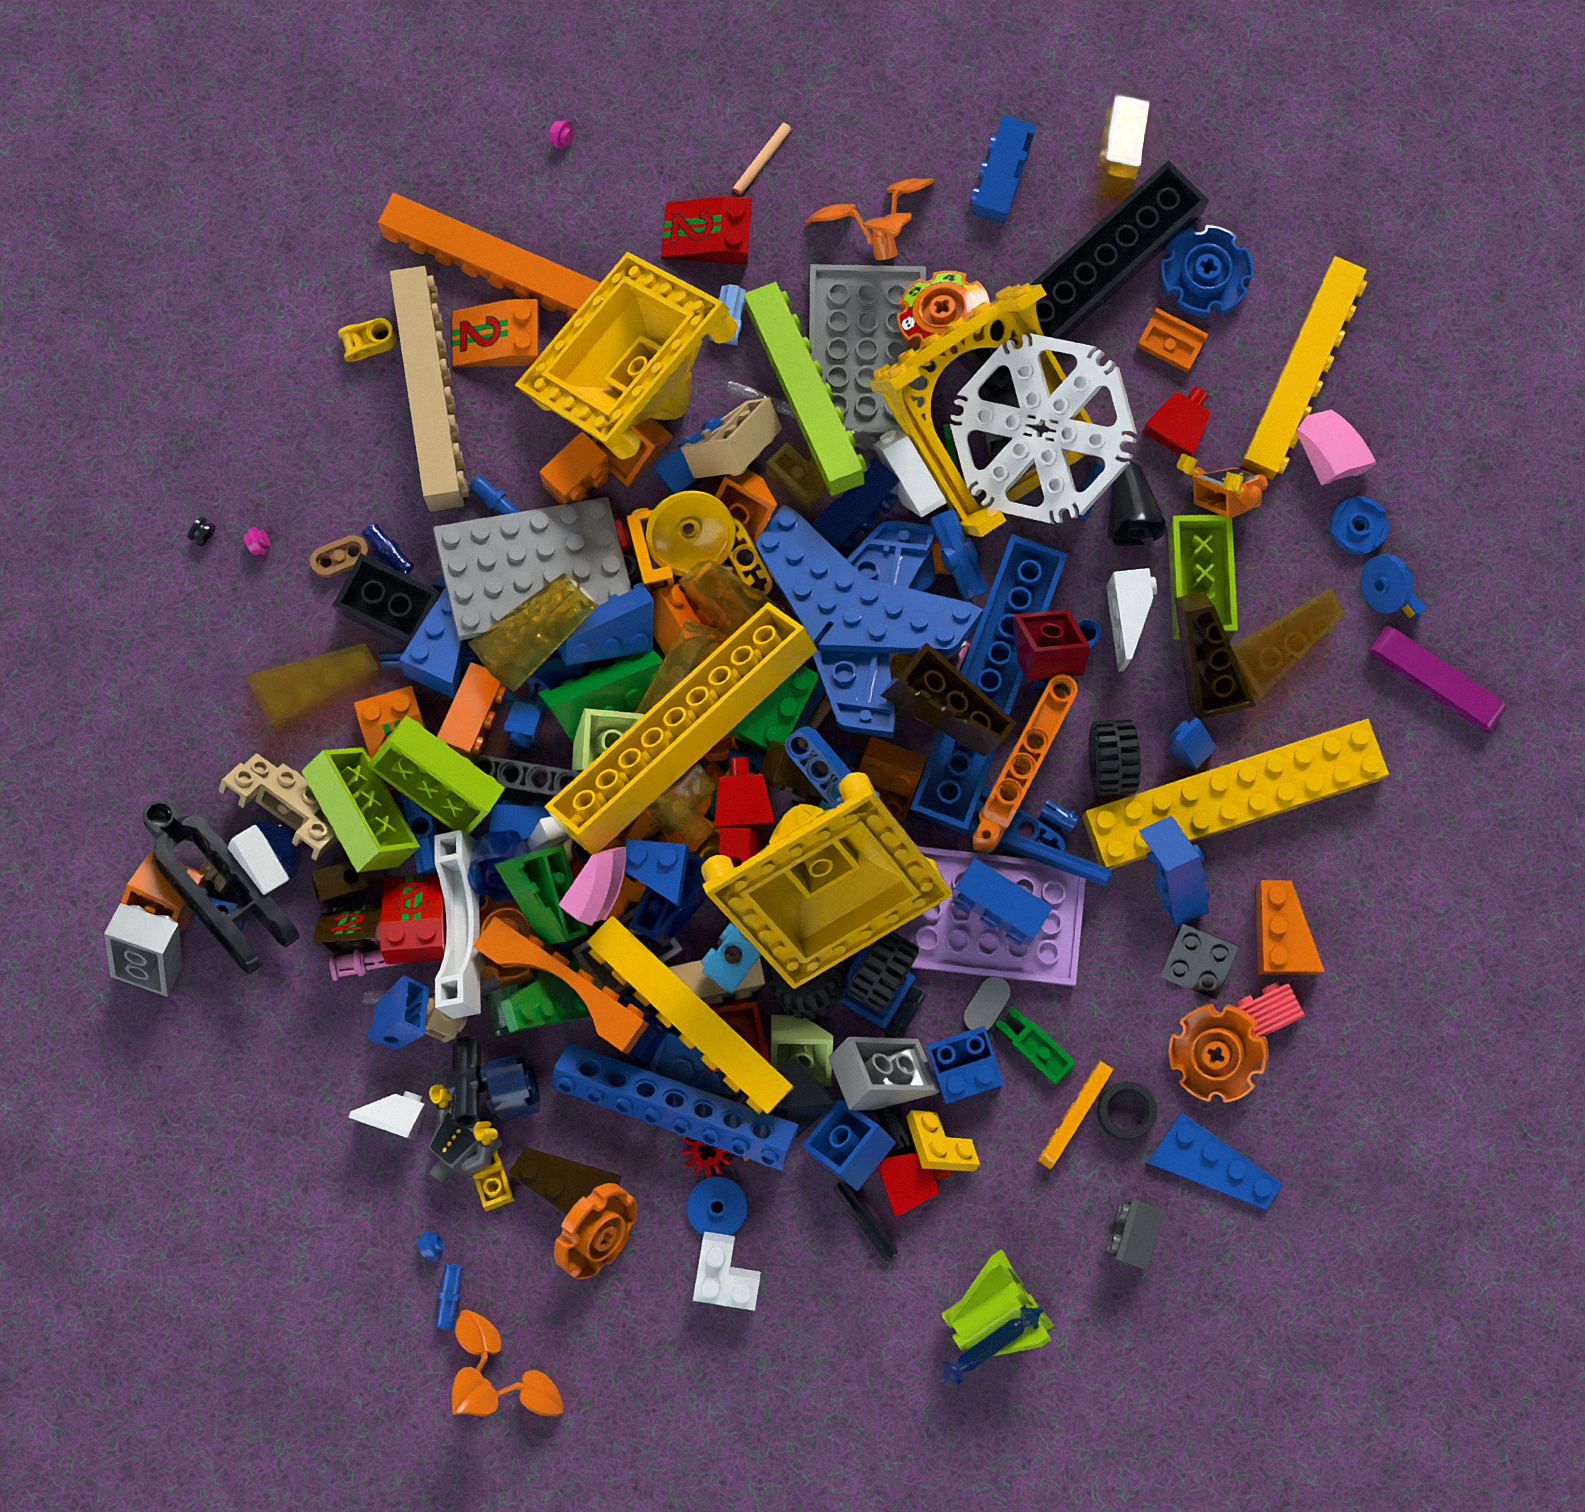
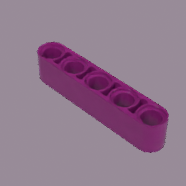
M1385 626L1368 650L1372 657L1377 656L1382 660L1381 663L1397 674L1399 672L1407 677V681L1422 691L1426 689L1432 693L1431 697L1447 708L1451 706L1457 710L1456 714L1472 725L1474 722L1482 727L1480 730L1483 732L1491 733L1507 709L1506 704L1392 627Z

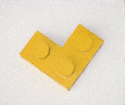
M911 1110L906 1116L922 1169L975 1172L980 1166L972 1139L946 1137L938 1112Z

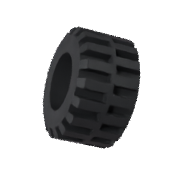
M1132 720L1093 721L1089 730L1088 752L1090 775L1095 792L1098 796L1136 794L1140 784L1141 759L1137 730Z
M894 931L878 939L849 984L847 994L876 1012H882L890 1003L919 954V947Z
M842 961L822 972L815 982L799 986L795 989L767 962L768 971H766V978L773 998L780 1009L783 1008L784 1012L789 1016L793 1012L798 1019H803L804 1015H807L809 1020L815 1019V1014L821 1013V1016H825L828 1014L827 1009L831 1008L834 1010L838 1006L836 1000H842L845 995L843 989L847 988V981Z

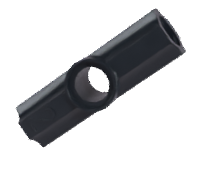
M468 1036L457 1038V1042L453 1044L452 1071L447 1073V1086L452 1097L451 1121L455 1126L465 1129L474 1127L480 1121V1093L486 1090L480 1073L481 1044L478 1039H472Z

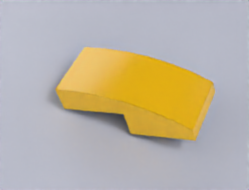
M497 1150L492 1155L490 1165L475 1172L472 1176L485 1212L515 1201Z

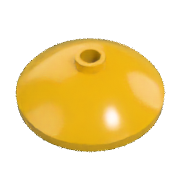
M683 491L667 497L653 510L646 526V543L649 553L661 568L671 566L672 574L678 576H700L713 571L727 559L735 542V525L730 511L718 498L705 492ZM687 523L693 524V527L689 530L683 529V526Z

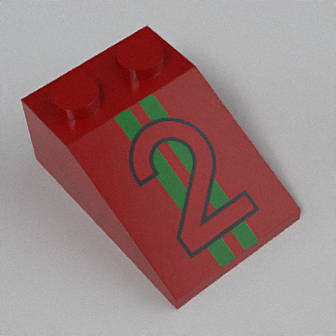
M718 196L667 202L661 258L748 265L752 198Z
M438 874L384 878L380 920V951L386 965L443 960L447 928L444 897Z

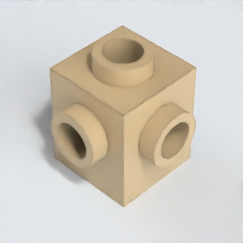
M435 995L431 998L428 997L425 1034L444 1043L455 1038L457 1031L460 1032L463 1029L468 1016L452 1019L435 1008Z

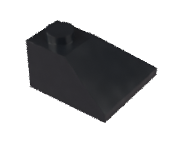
M794 1056L778 1070L794 1088L770 1114L799 1124L797 1138L830 1109L836 1101L797 1056ZM747 1097L742 1103H743V1105L750 1107V1106L746 1103V1101H747L748 1098H749V1097Z

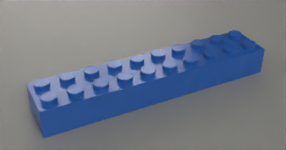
M1011 534L983 610V617L979 621L961 673L1007 715L1011 712L1024 676V672L1017 661L1013 615L1047 612L1068 555ZM939 731L908 815L965 835L997 748L984 757Z

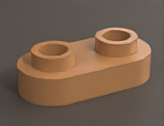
M350 535L317 548L311 555L310 564L318 576L330 578L351 570L360 553L369 557V548L363 538ZM352 548L360 550L359 554L355 557L349 555V551ZM324 559L332 560V564L328 568L322 567L321 563Z

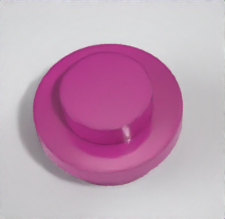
M567 120L555 121L549 132V141L556 148L564 149L566 145L571 144L574 138L572 123Z
M250 528L249 533L244 535L248 549L254 556L267 554L269 552L268 546L271 545L268 535L262 529Z

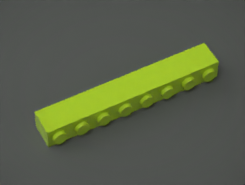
M777 282L744 293L748 315L830 495L833 496L863 485V472L867 471L866 463L861 454L856 455L854 447H856L854 437L851 431H845L842 425L845 423L840 407L834 408L831 401L834 400L831 387L828 383L823 384L822 382L823 372L818 360L813 361L810 356L812 353L810 342L807 337L802 338L799 332L802 328L796 313L793 315L790 313L791 303L786 291L781 292Z

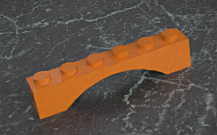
M494 916L473 947L503 968H534L563 979L576 990L585 1002L593 1018L597 1034L628 1055L649 1025L642 1019L645 1013L631 1003L627 1008L618 1003L617 1000L620 996L607 986H604L602 990L598 989L592 984L595 978L581 968L577 973L568 968L567 966L571 961L555 951L552 956L545 952L543 948L546 944L532 934L528 938L518 933L521 927L508 917L502 922Z

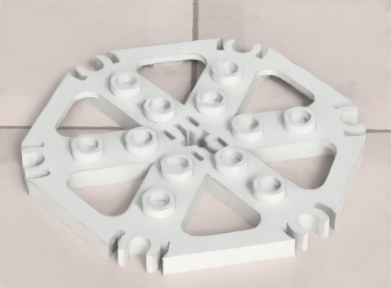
M1030 333L1032 341L1029 336L1022 335L1023 346L1020 349L1016 348L1013 340H1008L1007 345L1002 343L957 395L967 397L968 400L957 399L954 403L963 406L964 412L960 416L951 415L953 421L962 423V425L955 426L950 424L967 489L971 490V494L974 496H978L983 490L986 491V498L981 502L983 506H990L987 509L1001 510L1003 513L1055 524L1053 521L1054 517L1057 523H1063L1062 512L1065 509L1069 510L1071 518L1076 519L1078 518V510L1075 505H1077L1079 515L1083 516L1127 468L1130 463L1121 462L1118 459L1119 457L1132 459V454L1123 451V445L1126 442L1136 443V439L1125 435V433L1133 432L1137 434L1119 367L1115 366V363L1111 360L1104 366L1099 364V360L1105 354L1103 351L1097 350L1098 348L1095 346ZM1045 350L1074 355L1077 359L1076 368L1050 396L1039 355ZM1002 365L1010 369L1020 408L984 401L979 397L980 387ZM1102 386L1109 388L1117 414V421L1113 426L1105 427L1073 420ZM1029 416H1035L1036 419L1029 418ZM1045 421V426L1055 430L1056 433L1048 431V433L1044 432L1042 437H1040V432L1030 428L1029 425L1040 426ZM978 430L1012 438L985 469L978 470L975 468L968 444L970 432ZM1025 433L1031 434L1032 436H1025ZM1065 450L1101 457L1105 461L1104 471L1084 492H1077L1075 489ZM1035 462L1044 494L1043 503L1038 507L1010 502L1006 497V493Z

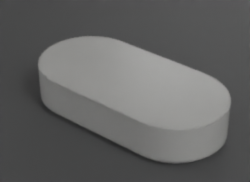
M990 977L982 983L963 1015V1021L968 1030L985 1026L986 1031L991 1028L1010 997V987L1004 979Z

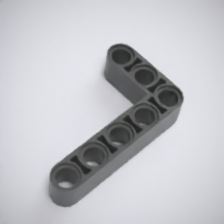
M479 755L471 761L473 765L482 771L483 767L490 763L491 772L489 775L494 777L505 788L556 796L567 786V782L571 778H576L581 773ZM518 768L519 777L515 782H512L510 774L513 769ZM546 773L548 781L544 787H540L538 779L541 774ZM572 839L571 854L573 858L581 863H587L590 857L586 858L584 848Z

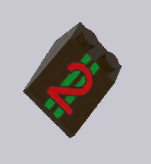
M377 904L360 905V910L348 911V907L345 906L330 907L329 912L320 914L313 934V943L326 952L380 949L381 909H378Z

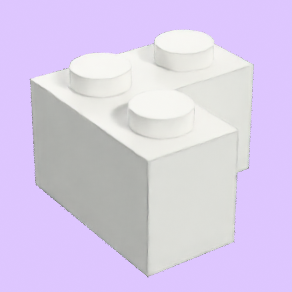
M704 1232L693 1301L755 1311L761 1272L730 1267L735 1236Z

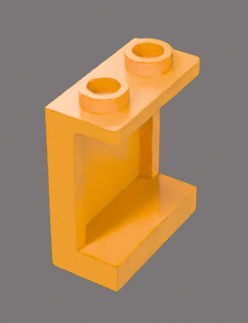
M640 508L634 510L632 515L627 516V522L641 581L649 594L652 595L657 589L674 585L671 566L652 569L644 534L646 533L647 522L653 510L649 511V508Z

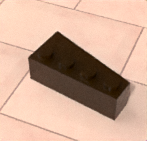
M1204 591L1175 598L1188 705L1196 717L1203 719L1256 706L1247 687L1244 675L1241 673L1234 651L1229 644L1215 605Z
M927 642L906 660L880 695L984 757L1001 745L1017 724Z

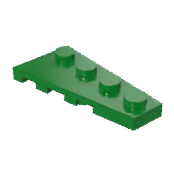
M574 958L569 959L571 962L567 967L577 973L579 970L577 962ZM546 973L542 978L533 981L531 985L519 990L501 1002L509 1033L580 1020L591 1016L585 1002L576 990L563 979L551 973Z

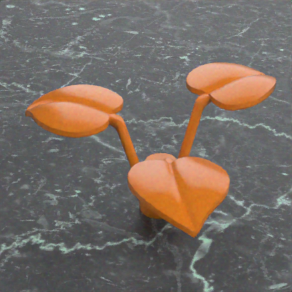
M911 178L888 186L887 192L893 193L891 214L885 217L872 218L863 222L858 211L855 210V204H835L824 207L812 214L805 221L806 226L812 221H832L852 216L856 219L866 236L867 244L872 243L875 259L885 260L898 255L894 237H897L902 227L912 219L911 213H896L898 197L903 193H912L928 185H934L935 179ZM867 228L873 229V235L870 234Z
M469 1310L460 1311L455 1324L457 1340L467 1352L474 1355L481 1354V1359L476 1369L464 1367L456 1374L452 1387V1414L489 1416L498 1408V1397L513 1390H521L519 1395L520 1401L530 1411L543 1416L561 1415L564 1411L560 1393L552 1380L543 1372L529 1370L522 1375V1383L517 1382L499 1391H495L491 1383L486 1378H483L481 1371L488 1359V1354L496 1355L501 1350L500 1334L483 1316Z

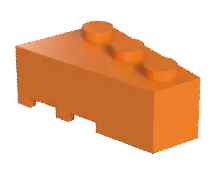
M471 662L437 735V738L445 741L450 748L470 761L480 754L486 731L491 729L495 720L496 713L494 711L497 703L502 704L505 698L507 687L504 686V674Z
M1261 880L1255 885L1257 975H1319L1325 972L1292 881Z

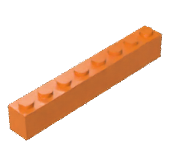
M392 193L378 221L380 230L383 233L382 235L387 240L393 243H398L399 240L409 244L411 250L418 254L430 253L443 265L450 266L453 263L462 267L461 270L471 277L476 278L477 275L488 279L487 282L496 288L503 289L504 286L510 288L521 299H537L546 310L556 312L558 309L567 313L566 316L569 319L572 318L600 284V282L396 193Z

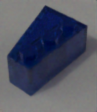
M875 456L869 462L870 469L864 474V484L849 489L839 499L836 498L811 525L839 553L841 551L844 554L847 553L857 542L854 538L861 531L865 534L870 531L877 523L875 517L882 511L885 514L888 513L898 502L895 498L898 494L900 480Z
M688 852L680 905L673 904L646 886L628 929L639 938L666 947L708 898L702 885L705 883L701 872L702 865L707 859Z

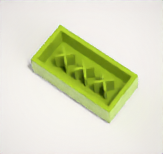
M1222 515L1172 516L1167 529L1173 639H1180L1175 598L1203 591L1215 605L1227 634V639H1232L1238 631L1232 518Z
M407 715L387 737L366 766L452 830H463L467 834L490 812L505 789L494 777L484 773L473 765L468 758L461 756L450 748L445 741L435 737L423 728L419 722L412 720Z
M359 747L322 750L301 772L320 804L322 812L335 831L337 839L345 849L351 864L357 872L399 867L420 848V845L382 778L366 767L371 761L366 749Z

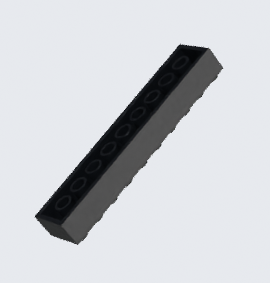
M1169 160L1030 284V286L1041 284L1047 294L1039 299L1036 304L1037 317L1044 336L1064 340L1163 251L1177 234L1186 230L1204 213L1209 199ZM996 320L991 325L990 336L992 340L999 341L1004 333V325L1002 321ZM1012 331V335H1011V338H1010L1009 340H1013V341L1015 342V344L1017 345V344H1018L1017 341L1012 338V337L1015 336V334H1014L1013 331ZM984 347L973 349L959 355L957 360L974 376L997 348ZM1005 365L998 367L983 384L994 397L1003 395L1014 385L1010 369Z

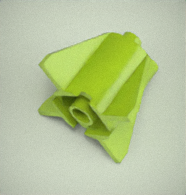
M1002 1249L990 1257L963 1298L941 1313L947 1325L956 1331L952 1335L954 1341L962 1351L968 1348L967 1353L976 1366L992 1356L1039 1348L1051 1341L1047 1331L1054 1327V1324L1038 1307L1032 1295H1028L1023 1288V1282L1016 1275Z

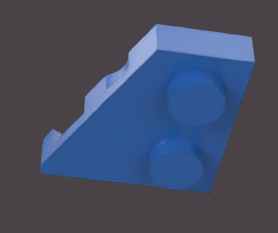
M627 839L624 872L659 893L673 904L680 905L689 847L686 844Z

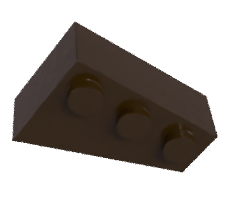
M528 1147L524 1149L508 1172L566 1215L582 1197L587 1198L594 1188L607 1183L617 1184L621 1178V1175Z

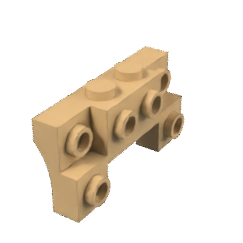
M256 753L244 765L239 763L222 779L219 792L224 794L229 789L241 796L238 805L242 808L257 795L255 802L296 830L292 844L297 846L304 841L314 848L311 858L315 861L333 844L339 842L335 831L322 812L321 806L309 788L306 779L284 763L277 768Z

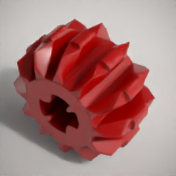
M687 1137L684 1139L686 1144L693 1147L692 1150H682L681 1154L684 1156L693 1155V1158L685 1162V1166L688 1168L697 1163L694 1175L698 1176L702 1167H705L706 1178H711V1167H715L719 1175L723 1174L722 1168L718 1165L720 1161L727 1166L731 1165L732 1162L724 1158L723 1154L733 1153L715 1147L713 1151H717L714 1158L709 1156L707 1160H703L700 1157L703 1153L699 1152L701 1146L707 1147L708 1145L698 1140L694 1142Z

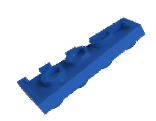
M1183 1113L1178 1115L1146 1162V1164L1163 1169L1264 1210H1267L1283 1185Z

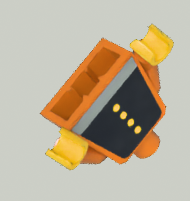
M1184 453L1181 454L1177 468L1189 474V478L1193 481L1195 505L1227 518L1235 517L1261 505L1262 491L1266 490L1268 486L1267 479L1263 474L1254 475L1238 468L1206 473L1200 467H1195L1197 459Z

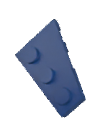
M666 1030L664 1031L648 1071L709 1093L736 1095L739 1093V1091L736 1093L723 1081L727 1076L723 1071H707L706 1064L700 1059L704 1053L696 1046L691 1050L678 1038V1035Z

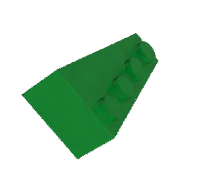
M652 649V651L627 655L615 660L614 665L604 669L598 667L589 671L590 674L577 680L569 679L562 682V686L550 691L547 688L538 692L565 736L573 744L584 709L633 713L675 684L676 681L665 662Z

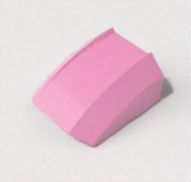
M1332 409L1307 415L1297 429V435L1321 485L1352 475L1358 476L1376 465L1372 453L1361 436L1343 417Z
M616 847L592 855L559 903V906L577 920L591 926L594 922L601 919L605 921L616 902L622 885L626 864V847Z

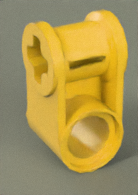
M383 318L348 325L338 331L339 338L343 340L346 351L344 359L347 362L362 360L371 355L389 351L397 343V335L391 323ZM379 332H389L386 338L382 340L376 339Z

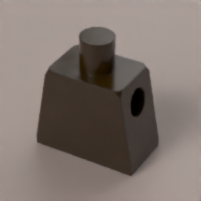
M350 861L312 872V886L321 911L368 895V885L384 880L381 869L357 872ZM353 878L356 883L349 884L345 879Z

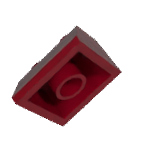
M1069 610L1013 615L1017 661L1027 680L1053 678L1061 674L1068 676L1084 675L1090 645Z

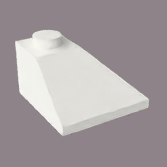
M405 1091L403 1096L393 1094L353 1110L349 1118L415 1140L428 1105L421 1103L422 1096Z

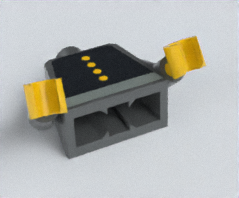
M442 1084L432 1086L429 1096L431 1101L437 1104L436 1125L433 1137L428 1144V1149L440 1159L429 1173L443 1184L454 1170L466 1178L472 1177L475 1172L490 1165L492 1155L504 1142L498 1138L497 1130L490 1128V1121L477 1122L474 1127L468 1129L455 1126L451 1121L452 1104L448 1103V1101H451L452 1097L448 1088L444 1089Z

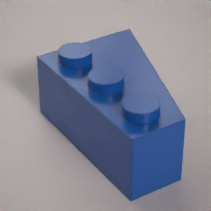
M1003 115L997 136L992 135L987 152L991 153L988 162L983 161L978 178H982L980 188L975 186L969 203L974 204L972 214L1002 224L1006 223L1031 149L1036 129L1035 124Z
M1172 816L1139 830L1141 838L1151 850V852L1146 853L1148 861L1150 863L1155 862L1158 875L1154 876V880L1162 905L1175 926L1179 927L1183 923L1186 924L1209 913L1207 900L1210 899V894L1204 884V881L1207 880V875L1201 866V862H1204V857L1200 848L1197 845L1192 846Z

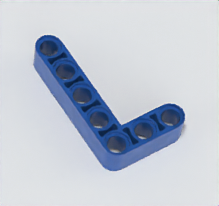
M808 726L799 728L786 739V752L833 808H836L844 802L837 786L845 776L852 772L815 729ZM798 737H802L807 741V750L799 746ZM818 761L826 763L828 773H823L819 770Z

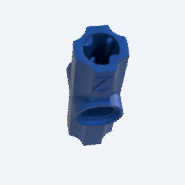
M948 510L932 517L930 522L941 546L940 555L947 571L953 574L963 601L973 599L988 592L989 590L977 564L978 555L975 546L970 538H966L955 510Z
M400 792L407 824L420 845V848L414 852L418 875L437 873L434 843L437 827L434 823L433 815ZM420 822L429 823V829L424 834H416L414 831L415 826Z

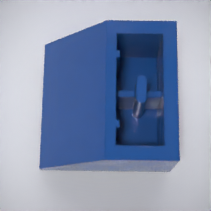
M985 1026L926 1045L932 1072L940 1089L939 1093L944 1106L1004 1085Z

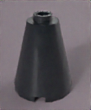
M1125 461L1130 464L1111 485L1107 534L1109 540L1112 538L1113 543L1118 546L1144 545L1141 539L1153 537V541L1158 540L1166 533L1167 525L1142 467L1132 461Z

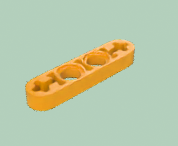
M1101 1060L1097 1063L1078 1093L1075 1103H1072L1063 1117L1062 1124L1055 1130L1037 1160L1048 1169L1054 1166L1103 1088L1113 1068Z

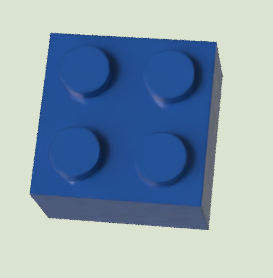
M840 1098L801 1147L818 1163L858 1191L896 1142L878 1124L861 1112L849 1110L847 1103Z

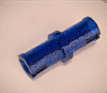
M372 523L364 529L362 536L378 551L377 556L381 560H386L393 569L405 575H408L414 569V563L399 549L397 541L391 540L377 523Z

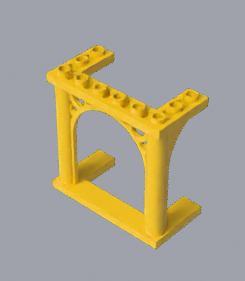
M1026 283L1022 286L1017 284L1013 287L1009 285L995 294L996 300L989 304L986 301L978 304L971 309V316L964 320L962 317L953 320L946 325L948 328L946 332L938 335L936 332L922 341L924 346L915 352L913 348L903 352L897 357L899 362L890 366L886 364L873 372L874 378L868 381L873 392L881 393L903 432L910 438L945 497L949 510H955L966 535L983 537L1007 520L1001 510L987 509L990 506L986 507L982 504H977L938 438L931 417L933 389L945 367L956 357L967 351L984 347L998 349L1002 343L1007 345L1012 331L1015 334L1012 338L1018 343L1016 345L1017 349L1023 346L1022 335L1029 336L1031 341L1030 333L1044 336L1036 312L1037 301L1047 295L1041 284L1030 286L1029 283ZM996 320L1002 321L1004 325V333L999 341L992 340L990 336L991 325ZM983 326V339L977 342L974 340L973 335H978ZM953 345L957 348L955 354L950 352V348ZM1045 350L1039 357L1051 396L1067 377L1052 351ZM930 361H933L936 365L932 372H928L920 367L931 365ZM921 375L927 380V386L922 390H915L909 386L910 382ZM910 396L922 397L924 400L922 406L918 407L917 400L913 401ZM1084 407L1073 419L1093 424ZM1065 450L1069 466L1085 455H1088ZM1037 468L1020 477L1006 493V497L1010 502H1015L1041 485Z

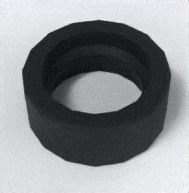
M1130 1081L1116 1083L1105 1090L1098 1100V1121L1104 1131L1115 1139L1128 1141L1140 1138L1151 1130L1156 1121L1157 1106L1155 1098L1147 1088L1139 1083ZM1131 1093L1142 1101L1145 1109L1144 1118L1135 1128L1123 1129L1115 1125L1111 1120L1109 1106L1113 1098L1118 1094Z

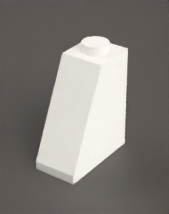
M891 430L884 433L880 437V441L873 444L901 503L905 507L923 517L947 503L908 435L899 430Z

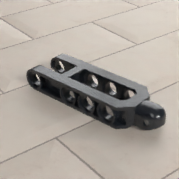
M165 801L152 802L145 808L143 823L155 838L152 864L246 974H252L263 965V961H259L257 955L246 943L247 938L236 926V924L251 913L258 918L281 946L287 948L300 938L298 930L268 893L266 895L262 894L229 851L227 844L204 817L181 816L170 803ZM184 840L193 841L242 899L244 904L228 915L224 911L220 912L207 897L208 892L206 889H201L187 873L188 868L185 865L181 866L169 850Z

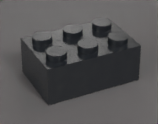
M360 553L336 597L333 607L338 614L407 647L441 595V592Z

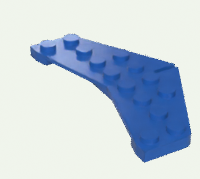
M786 505L780 508L756 540L757 552L798 622L806 629L815 646L820 641L818 644L819 651L913 654L927 642L940 655H951L958 651L983 617V609L969 602L865 578L797 511Z
M885 521L846 560L865 578L910 588L934 546L936 535L932 525ZM819 641L815 646L817 651L812 655L838 727L846 732L893 738L896 728L894 704L880 696L891 682L889 654L819 651Z

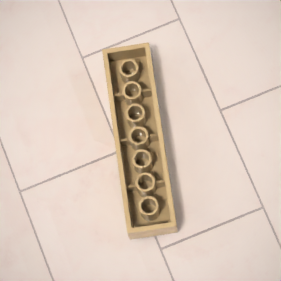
M425 266L390 271L423 497L430 512L464 507V497H469L464 473L459 471L460 469H465L459 442L455 443L460 441V434L455 415L453 414L456 413V407L450 388L452 381L446 361L448 355L442 334L444 329L438 307L439 295L437 286H435L434 276H428Z

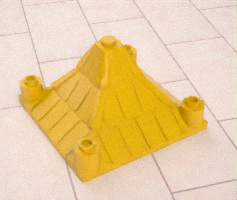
M626 252L518 380L515 386L522 393L529 396L542 410H552L603 442L619 459H627L638 452L641 443L640 437L629 426H634L651 417L661 420H674L685 414L690 404L692 373L690 370L703 343L701 339L708 334L715 343L728 342L735 336L738 325L736 320L728 313L730 309L724 302Z
M850 773L841 780L839 791L844 802L836 808L824 811L819 807L808 804H800L791 808L784 814L769 840L770 844L757 855L743 862L741 866L734 868L731 859L724 855L712 856L702 865L701 872L705 883L702 885L705 893L793 989L953 896L936 862L931 858H926L921 853L919 848L877 797L870 779L865 773Z

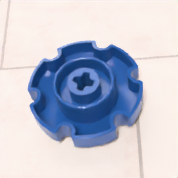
M1205 225L1201 233L1196 232L1190 227L1177 234L1170 241L1165 250V254L1168 255L1169 259H1162L1159 267V278L1165 295L1177 297L1178 301L1175 306L1179 310L1201 318H1207L1210 310H1216L1219 315H1224L1235 309L1245 298L1248 289L1243 284H1249L1253 278V261L1247 247L1240 248L1236 246L1235 240L1237 236L1234 233L1218 226ZM1204 268L1210 269L1209 274L1204 273Z

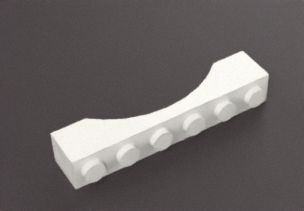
M463 830L434 836L435 866L444 897L447 928L444 958L435 978V1008L452 1019L481 1013L480 951L473 947L480 937L479 842Z

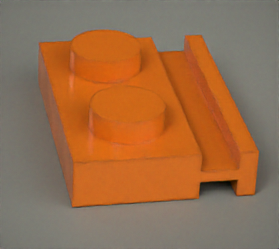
M1156 308L1136 347L1188 373L1208 334Z

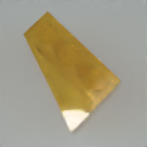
M1116 95L1113 107L1107 106L1104 123L1109 124V127H1104L1101 138V145H1105V149H1100L1097 166L1101 167L1096 197L1124 201L1133 192L1141 162L1149 101Z
M713 560L698 562L678 580L726 640L766 603L769 602L783 613L788 609L769 599L758 589L755 590L741 581V578Z

